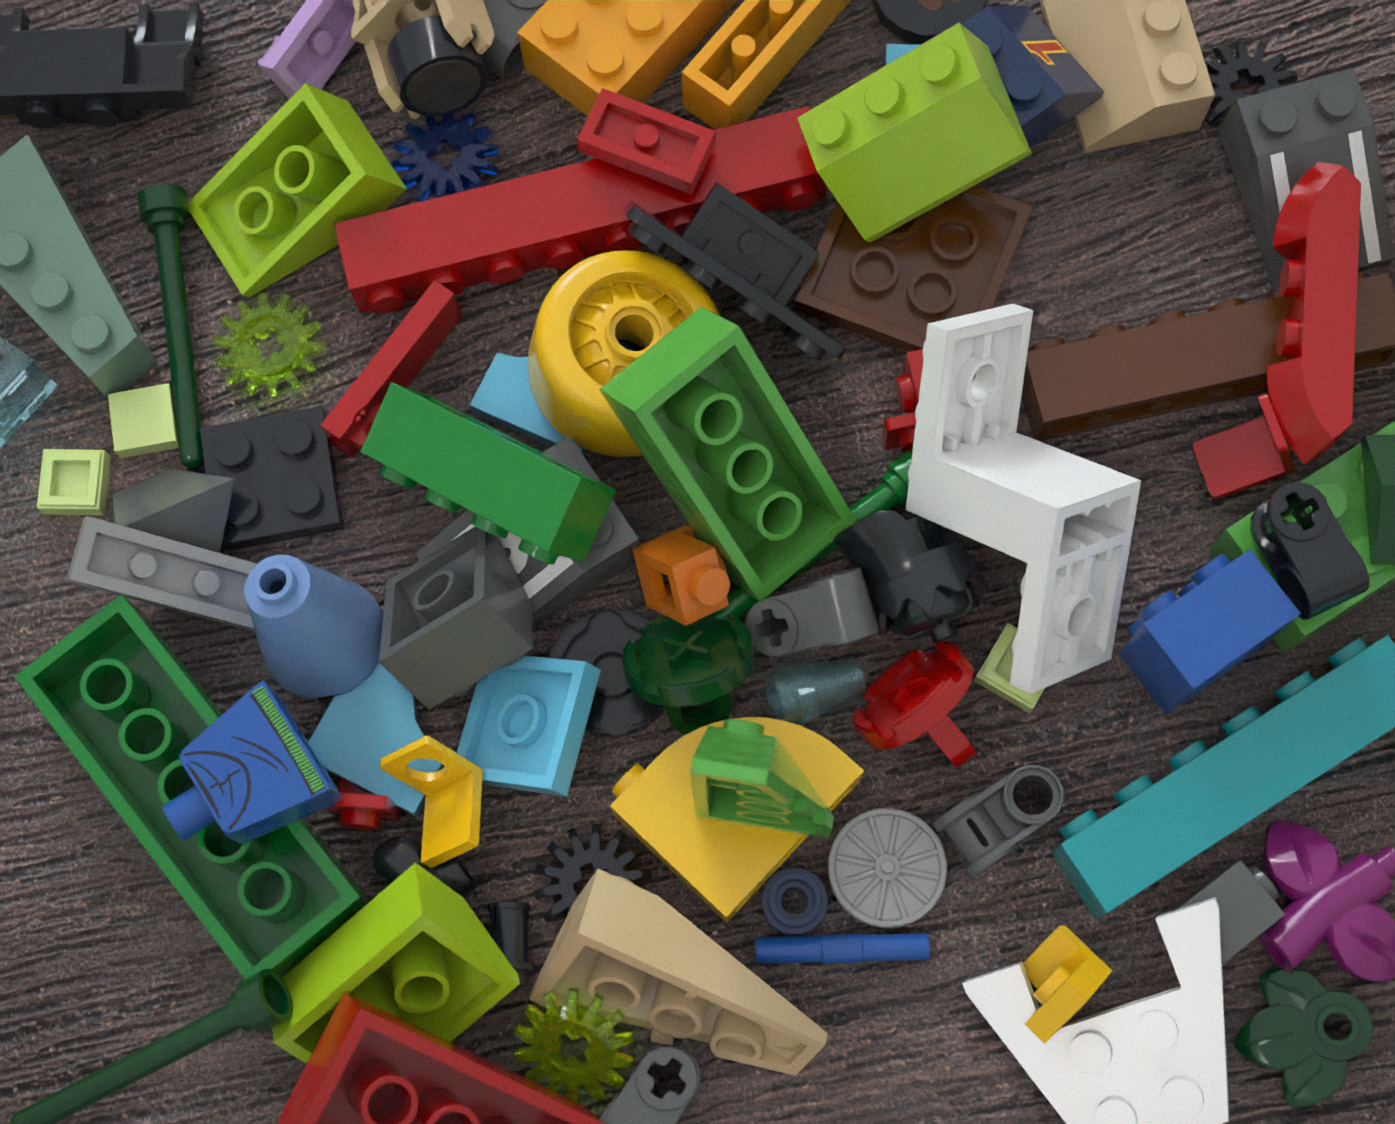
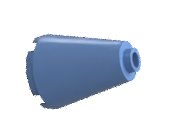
M274 555L265 558L250 571L244 588L246 602L265 666L272 678L284 690L304 700H318V697L350 692L371 676L379 662L383 610L365 588L355 582L289 555Z

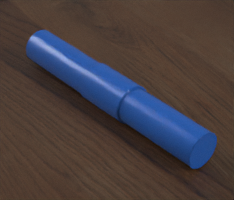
M861 933L821 934L818 936L755 937L756 964L862 963L866 961L929 960L930 957L928 933L863 935Z

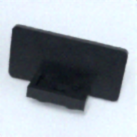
M715 182L682 234L631 200L623 210L626 217L632 220L628 227L629 234L660 255H662L668 245L685 256L680 263L684 267V271L714 291L721 281L735 289L736 292L731 299L737 303L736 305L766 326L770 324L774 317L787 324L782 333L789 338L790 342L810 356L821 361L826 352L841 360L847 351V348L832 335L786 305L820 252L717 182Z

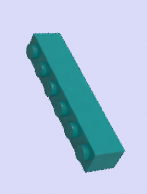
M1387 635L1367 647L1361 637L1327 659L1334 669L1314 681L1307 671L1277 690L1275 695L1281 703L1261 715L1255 705L1251 706L1221 726L1228 737L1215 746L1207 749L1202 740H1198L1168 760V763L1174 770L1168 776L1153 784L1148 775L1145 774L1114 794L1113 796L1120 805L1118 808L1100 819L1093 809H1090L1062 827L1059 832L1065 841L1056 847L1051 854L1095 920L1112 911L1395 728V644Z

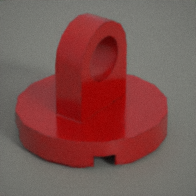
M940 641L935 643L938 651L927 654L923 648L917 651L913 650L887 667L867 688L863 698L868 702V706L864 711L856 709L853 721L856 731L866 743L878 750L897 748L927 733L958 770L978 752L950 719L948 714L957 706L970 687L974 670L970 660L957 644Z

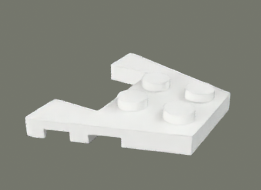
M1216 897L1159 915L1155 919L1181 986L1065 1023L1045 1044L1025 1025V1022L1039 1008L1037 999L1032 995L1034 991L1023 961L967 979L962 983L968 997L1066 1124H1222L1229 1121L1220 906Z

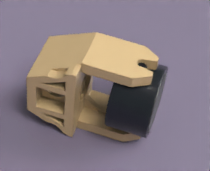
M353 0L355 17L351 27L352 40L365 44V50L378 92L393 112L398 113L405 107L410 117L415 120L420 115L427 117L449 115L468 107L486 89L488 74L481 55L491 46L495 33L483 0Z

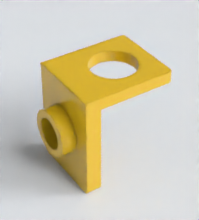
M424 736L381 758L380 769L425 795L421 863L433 868L479 845L482 768L430 736ZM417 759H433L439 761L445 767L436 772L426 773L416 771L408 764Z

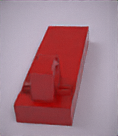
M435 280L432 282L320 426L332 446L351 459L358 450L362 449L390 383L393 382L408 387L462 318L455 294Z

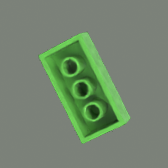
M700 307L599 389L699 540L716 547L725 563L729 580L758 602L764 600L827 547L837 534L856 522L855 517L738 325Z

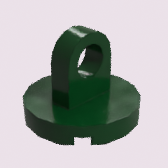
M715 612L687 626L665 615L653 619L640 629L641 638L636 640L634 644L629 639L623 648L622 665L627 684L636 696L652 704L664 705L672 727L681 734L686 735L700 727L727 720L731 714L732 702L730 692L745 682L754 667V648L751 632L740 619L729 615V622L723 619H716ZM711 701L705 708L697 711H689L682 708V706L704 704Z

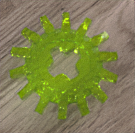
M267 292L258 294V308L250 310L243 299L236 303V306L242 313V316L237 321L226 315L221 318L219 322L231 330L229 337L214 336L213 345L228 349V354L217 357L214 360L217 367L235 366V369L225 378L231 386L249 377L244 392L253 396L262 381H267L268 395L274 397L278 393V378L285 377L293 389L300 386V382L292 372L296 367L314 373L316 365L303 357L304 354L323 352V343L307 341V338L321 330L318 320L306 325L302 324L310 310L307 305L302 303L291 313L288 311L290 295L282 293L277 307L269 305ZM270 331L278 332L277 339L285 346L282 353L272 352L268 360H261L260 351L253 345V342L256 338L266 339Z
M569 988L568 1002L563 1005L559 1004L553 991L545 993L546 1013L543 1014L531 1003L524 1010V1013L534 1025V1029L517 1024L514 1033L522 1041L531 1044V1047L515 1049L516 1060L524 1062L537 1061L538 1065L525 1073V1078L535 1081L543 1078L545 1075H549L551 1080L547 1088L557 1092L561 1083L567 1084L569 1099L577 1103L580 1102L581 1085L585 1086L588 1093L596 1101L602 1100L605 1097V1093L598 1081L601 1080L608 1085L619 1088L625 1079L612 1068L632 1067L634 1056L618 1052V1048L634 1042L632 1031L616 1034L613 1029L625 1016L619 1009L607 1017L603 1016L599 1009L605 998L597 993L589 1006L579 1003L578 988ZM566 1033L573 1040L581 1036L585 1037L589 1042L584 1052L587 1061L581 1063L574 1056L568 1057L565 1060L558 1055L563 1044L559 1035Z

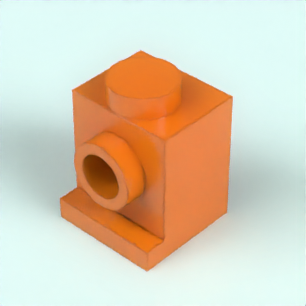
M684 525L632 549L647 607L687 626L729 606L727 594L730 588V581L725 563L716 547L694 537L691 527ZM662 573L668 576L669 583L664 585Z

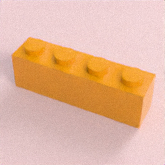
M745 0L682 71L683 108L713 129L746 122L851 0Z

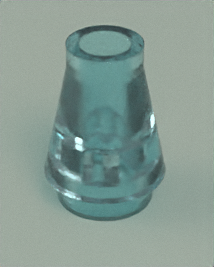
M854 657L841 661L779 665L777 673L765 677L766 696L774 718L800 726L853 697L865 694L866 691L863 671Z

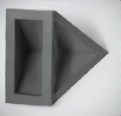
M168 469L112 494L115 524L220 553L235 478Z

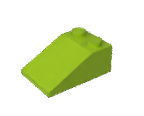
M305 83L188 202V207L243 296L251 297L338 246L334 223L385 211L407 188L350 103L345 99Z

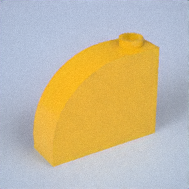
M766 717L731 718L758 723L765 727L763 735L777 737L831 812L855 788L862 778L863 769L832 742L814 731L784 720ZM725 720L700 727L684 735L668 746L646 769L640 764L634 765L612 789V793L617 799L610 805L613 815L727 924L810 835L696 816L690 774L693 756L708 726L724 728Z

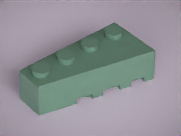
M27 134L0 156V287L108 399V394L127 391L155 367L158 362L127 305L117 291L106 266L92 245L83 228V224L67 199L52 167Z

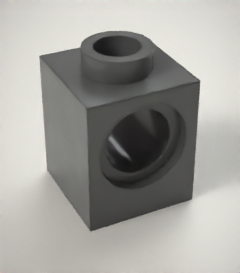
M1241 860L1224 868L1171 910L1174 911L1216 897L1220 906L1222 965L1285 915L1275 902L1279 899V894L1272 882L1258 868L1252 866L1248 869Z

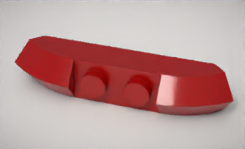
M1317 162L1289 193L1279 214L1273 240V248L1286 259L1281 270L1279 293L1281 297L1288 298V318H1283L1280 323L1276 344L1277 355L1286 357V361L1267 366L1268 392L1281 431L1289 446L1304 465L1316 460L1331 448L1352 425L1361 182L1344 165Z

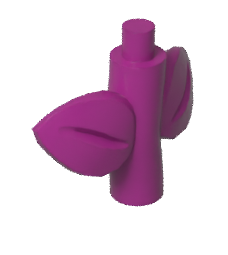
M1275 820L1267 829L1265 836V867L1271 881L1292 902L1284 909L1285 915L1258 936L1267 954L1277 965L1291 972L1326 938L1327 948L1339 967L1351 976L1376 982L1395 978V921L1389 912L1375 904V902L1393 890L1390 878L1395 875V850L1390 846H1386L1372 858L1360 853L1341 866L1335 847L1326 837L1311 828L1293 822Z

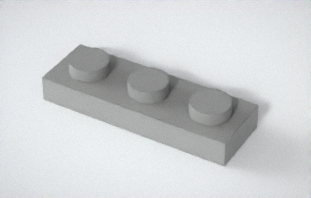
M90 516L83 519L67 575V582L115 595L122 594L126 598L255 632L244 588L246 579L250 571L257 565L256 563Z

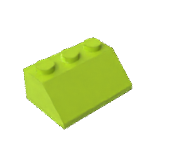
M960 23L955 24L797 118L818 174L863 239L869 243L1032 154L989 47Z
M414 863L282 977L292 998L293 1013L289 1020L273 1027V1043L307 1064L344 992L451 1042L520 985L519 976L465 899L417 863Z

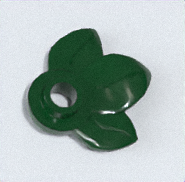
M1278 968L1262 973L1259 976L1260 987L1270 1007L1257 1012L1246 1021L1234 1042L1235 1048L1257 1064L1273 1069H1284L1283 1092L1288 1106L1305 1107L1317 1104L1331 1097L1341 1088L1345 1078L1347 1060L1359 1056L1369 1046L1373 1036L1371 1014L1358 998L1342 991H1327L1307 971L1294 968L1289 972L1283 968ZM1342 1013L1350 1019L1352 1027L1347 1037L1333 1039L1326 1034L1323 1024L1328 1015Z

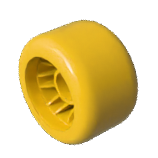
M624 250L598 254L577 263L567 270L555 282L543 300L528 352V375L532 394L540 411L551 426L563 437L571 436L577 446L593 453L624 458L643 456L599 389L700 307L720 316L716 304L702 284L676 263L661 256L641 251ZM617 340L633 342L641 348V351L625 349Z

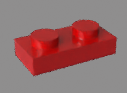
M602 88L577 138L578 150L582 153L692 195L716 144V131Z

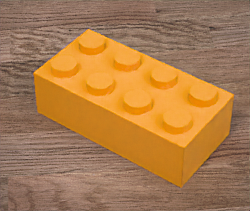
M547 0L517 32L524 68L587 116H589L602 88L644 103L738 0Z

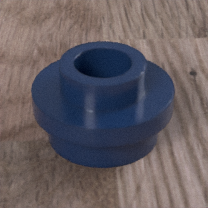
M792 867L778 871L767 881L762 892L761 905L764 916L772 927L784 934L801 935L816 928L823 920L827 910L828 897L823 883L815 874L803 868ZM790 890L802 892L807 899V907L799 914L788 913L782 906L781 899Z

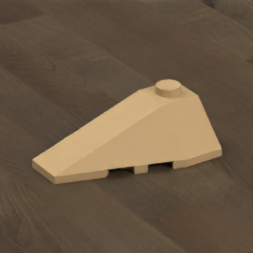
M601 869L596 870L573 902L529 997L530 1001L589 1027L611 1032L614 1021L652 1030L651 1041L668 1046L673 1045L674 1038L697 1040L709 1043L710 1049L716 1057L794 1076L826 1045L828 1035L820 1026L661 897L636 886L626 878L614 876Z

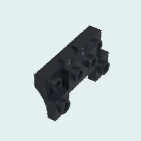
M189 2V10L152 11L148 4H139L135 40H133L126 27L29 30L30 19L23 8H13V15L0 16V114L14 113L22 125H29L40 129H52L61 123H88L98 127H112L119 122L140 121V110L192 108L194 66H201L203 12L198 2Z

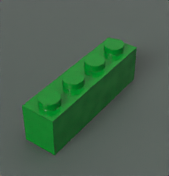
M393 382L390 383L360 451L383 464L379 473L381 476L411 489H415L418 482L428 488L424 498L429 502L455 513H460L462 507L474 513L470 522L472 525L504 539L511 532L522 538L518 547L520 551L552 565L555 564L558 555L581 562L585 561L616 493V490L429 395Z

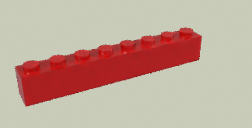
M807 106L714 129L716 131V144L692 195L596 158L334 223L351 295L360 313L368 311L380 314L389 313L403 307L405 302L420 299L434 280L452 291L455 295H458L468 286L488 281L494 284L510 283L522 277L524 272L548 266L552 269H566L581 262L585 257L612 251H634L642 245V242L629 234L628 227L632 220L626 217L623 210L630 200L682 234L715 182L761 213L785 208L788 211L806 209L814 205L819 199L826 198L827 185L816 170L797 119L799 116L810 111V107Z

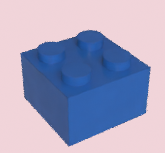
M1250 549L1232 562L1229 561L1225 554L1219 555L1191 577L1193 581L1178 593L1179 599L1171 590L1164 593L1146 606L1139 613L1140 618L1126 629L1132 637L1119 652V655L1165 715L1267 645L1301 614Z

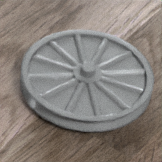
M878 808L859 814L839 831L831 846L828 857V878L835 898L853 918L877 928H899L921 919L937 903L946 883L947 860L944 848L937 834L921 818L900 809Z

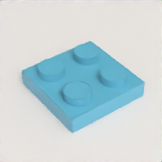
M523 656L517 663L511 666H502L477 681L457 753L483 769L482 785L567 797L601 670L586 661Z

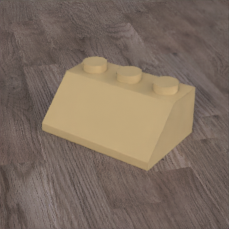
M1039 0L1047 28L1104 90L1102 98L1073 117L1084 153L1200 129L1215 93L1186 0Z

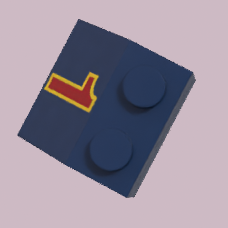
M987 6L962 23L965 28L989 47L1029 148L1102 98L1104 90L1028 6Z

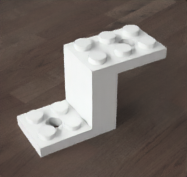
M1009 304L928 323L926 340L923 346V367L919 401L915 411L916 426L912 460L908 471L909 486L906 510L1027 563L1026 573L1020 587L1022 602L1018 629L1012 643L1013 663L1010 684L1032 694L1111 659L1141 480L1017 433L1033 310L1016 304Z

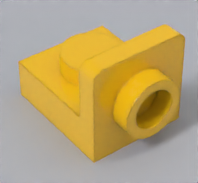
M1065 925L1058 926L1023 963L1030 983L1037 988L1032 995L1041 1003V1006L1025 1022V1025L1045 1044L1090 999L1112 972Z

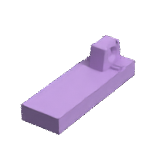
M306 0L281 36L274 38L273 44L264 56L258 60L261 69L289 99L305 83L322 89L356 41L352 40L351 27L355 17L353 0Z

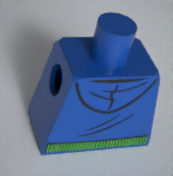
M263 680L249 690L181 751L179 759L195 786L171 800L162 808L168 821L184 841L217 821L227 837L239 844H243L335 805L343 797L279 694Z

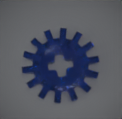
M469 112L457 125L454 124L455 113L444 115L443 124L440 125L436 124L434 117L423 116L428 127L425 131L409 122L404 126V130L415 140L395 141L393 145L394 150L408 153V155L393 161L392 167L395 171L409 170L401 181L407 189L416 183L419 185L415 201H425L430 192L437 194L438 198L465 191L471 185L474 188L486 186L479 178L481 172L496 176L498 167L486 161L485 156L499 154L498 145L481 143L483 139L493 134L488 125L472 131L469 130L477 118L475 114ZM449 143L452 151H462V156L453 158L452 168L441 169L438 161H428L429 156L438 153L439 144Z

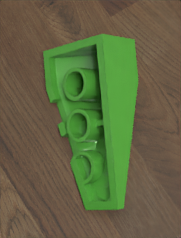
M727 719L724 722V728L708 726L693 756L690 771L697 817L823 838L830 837L834 815L777 737L763 735L764 726L745 720Z

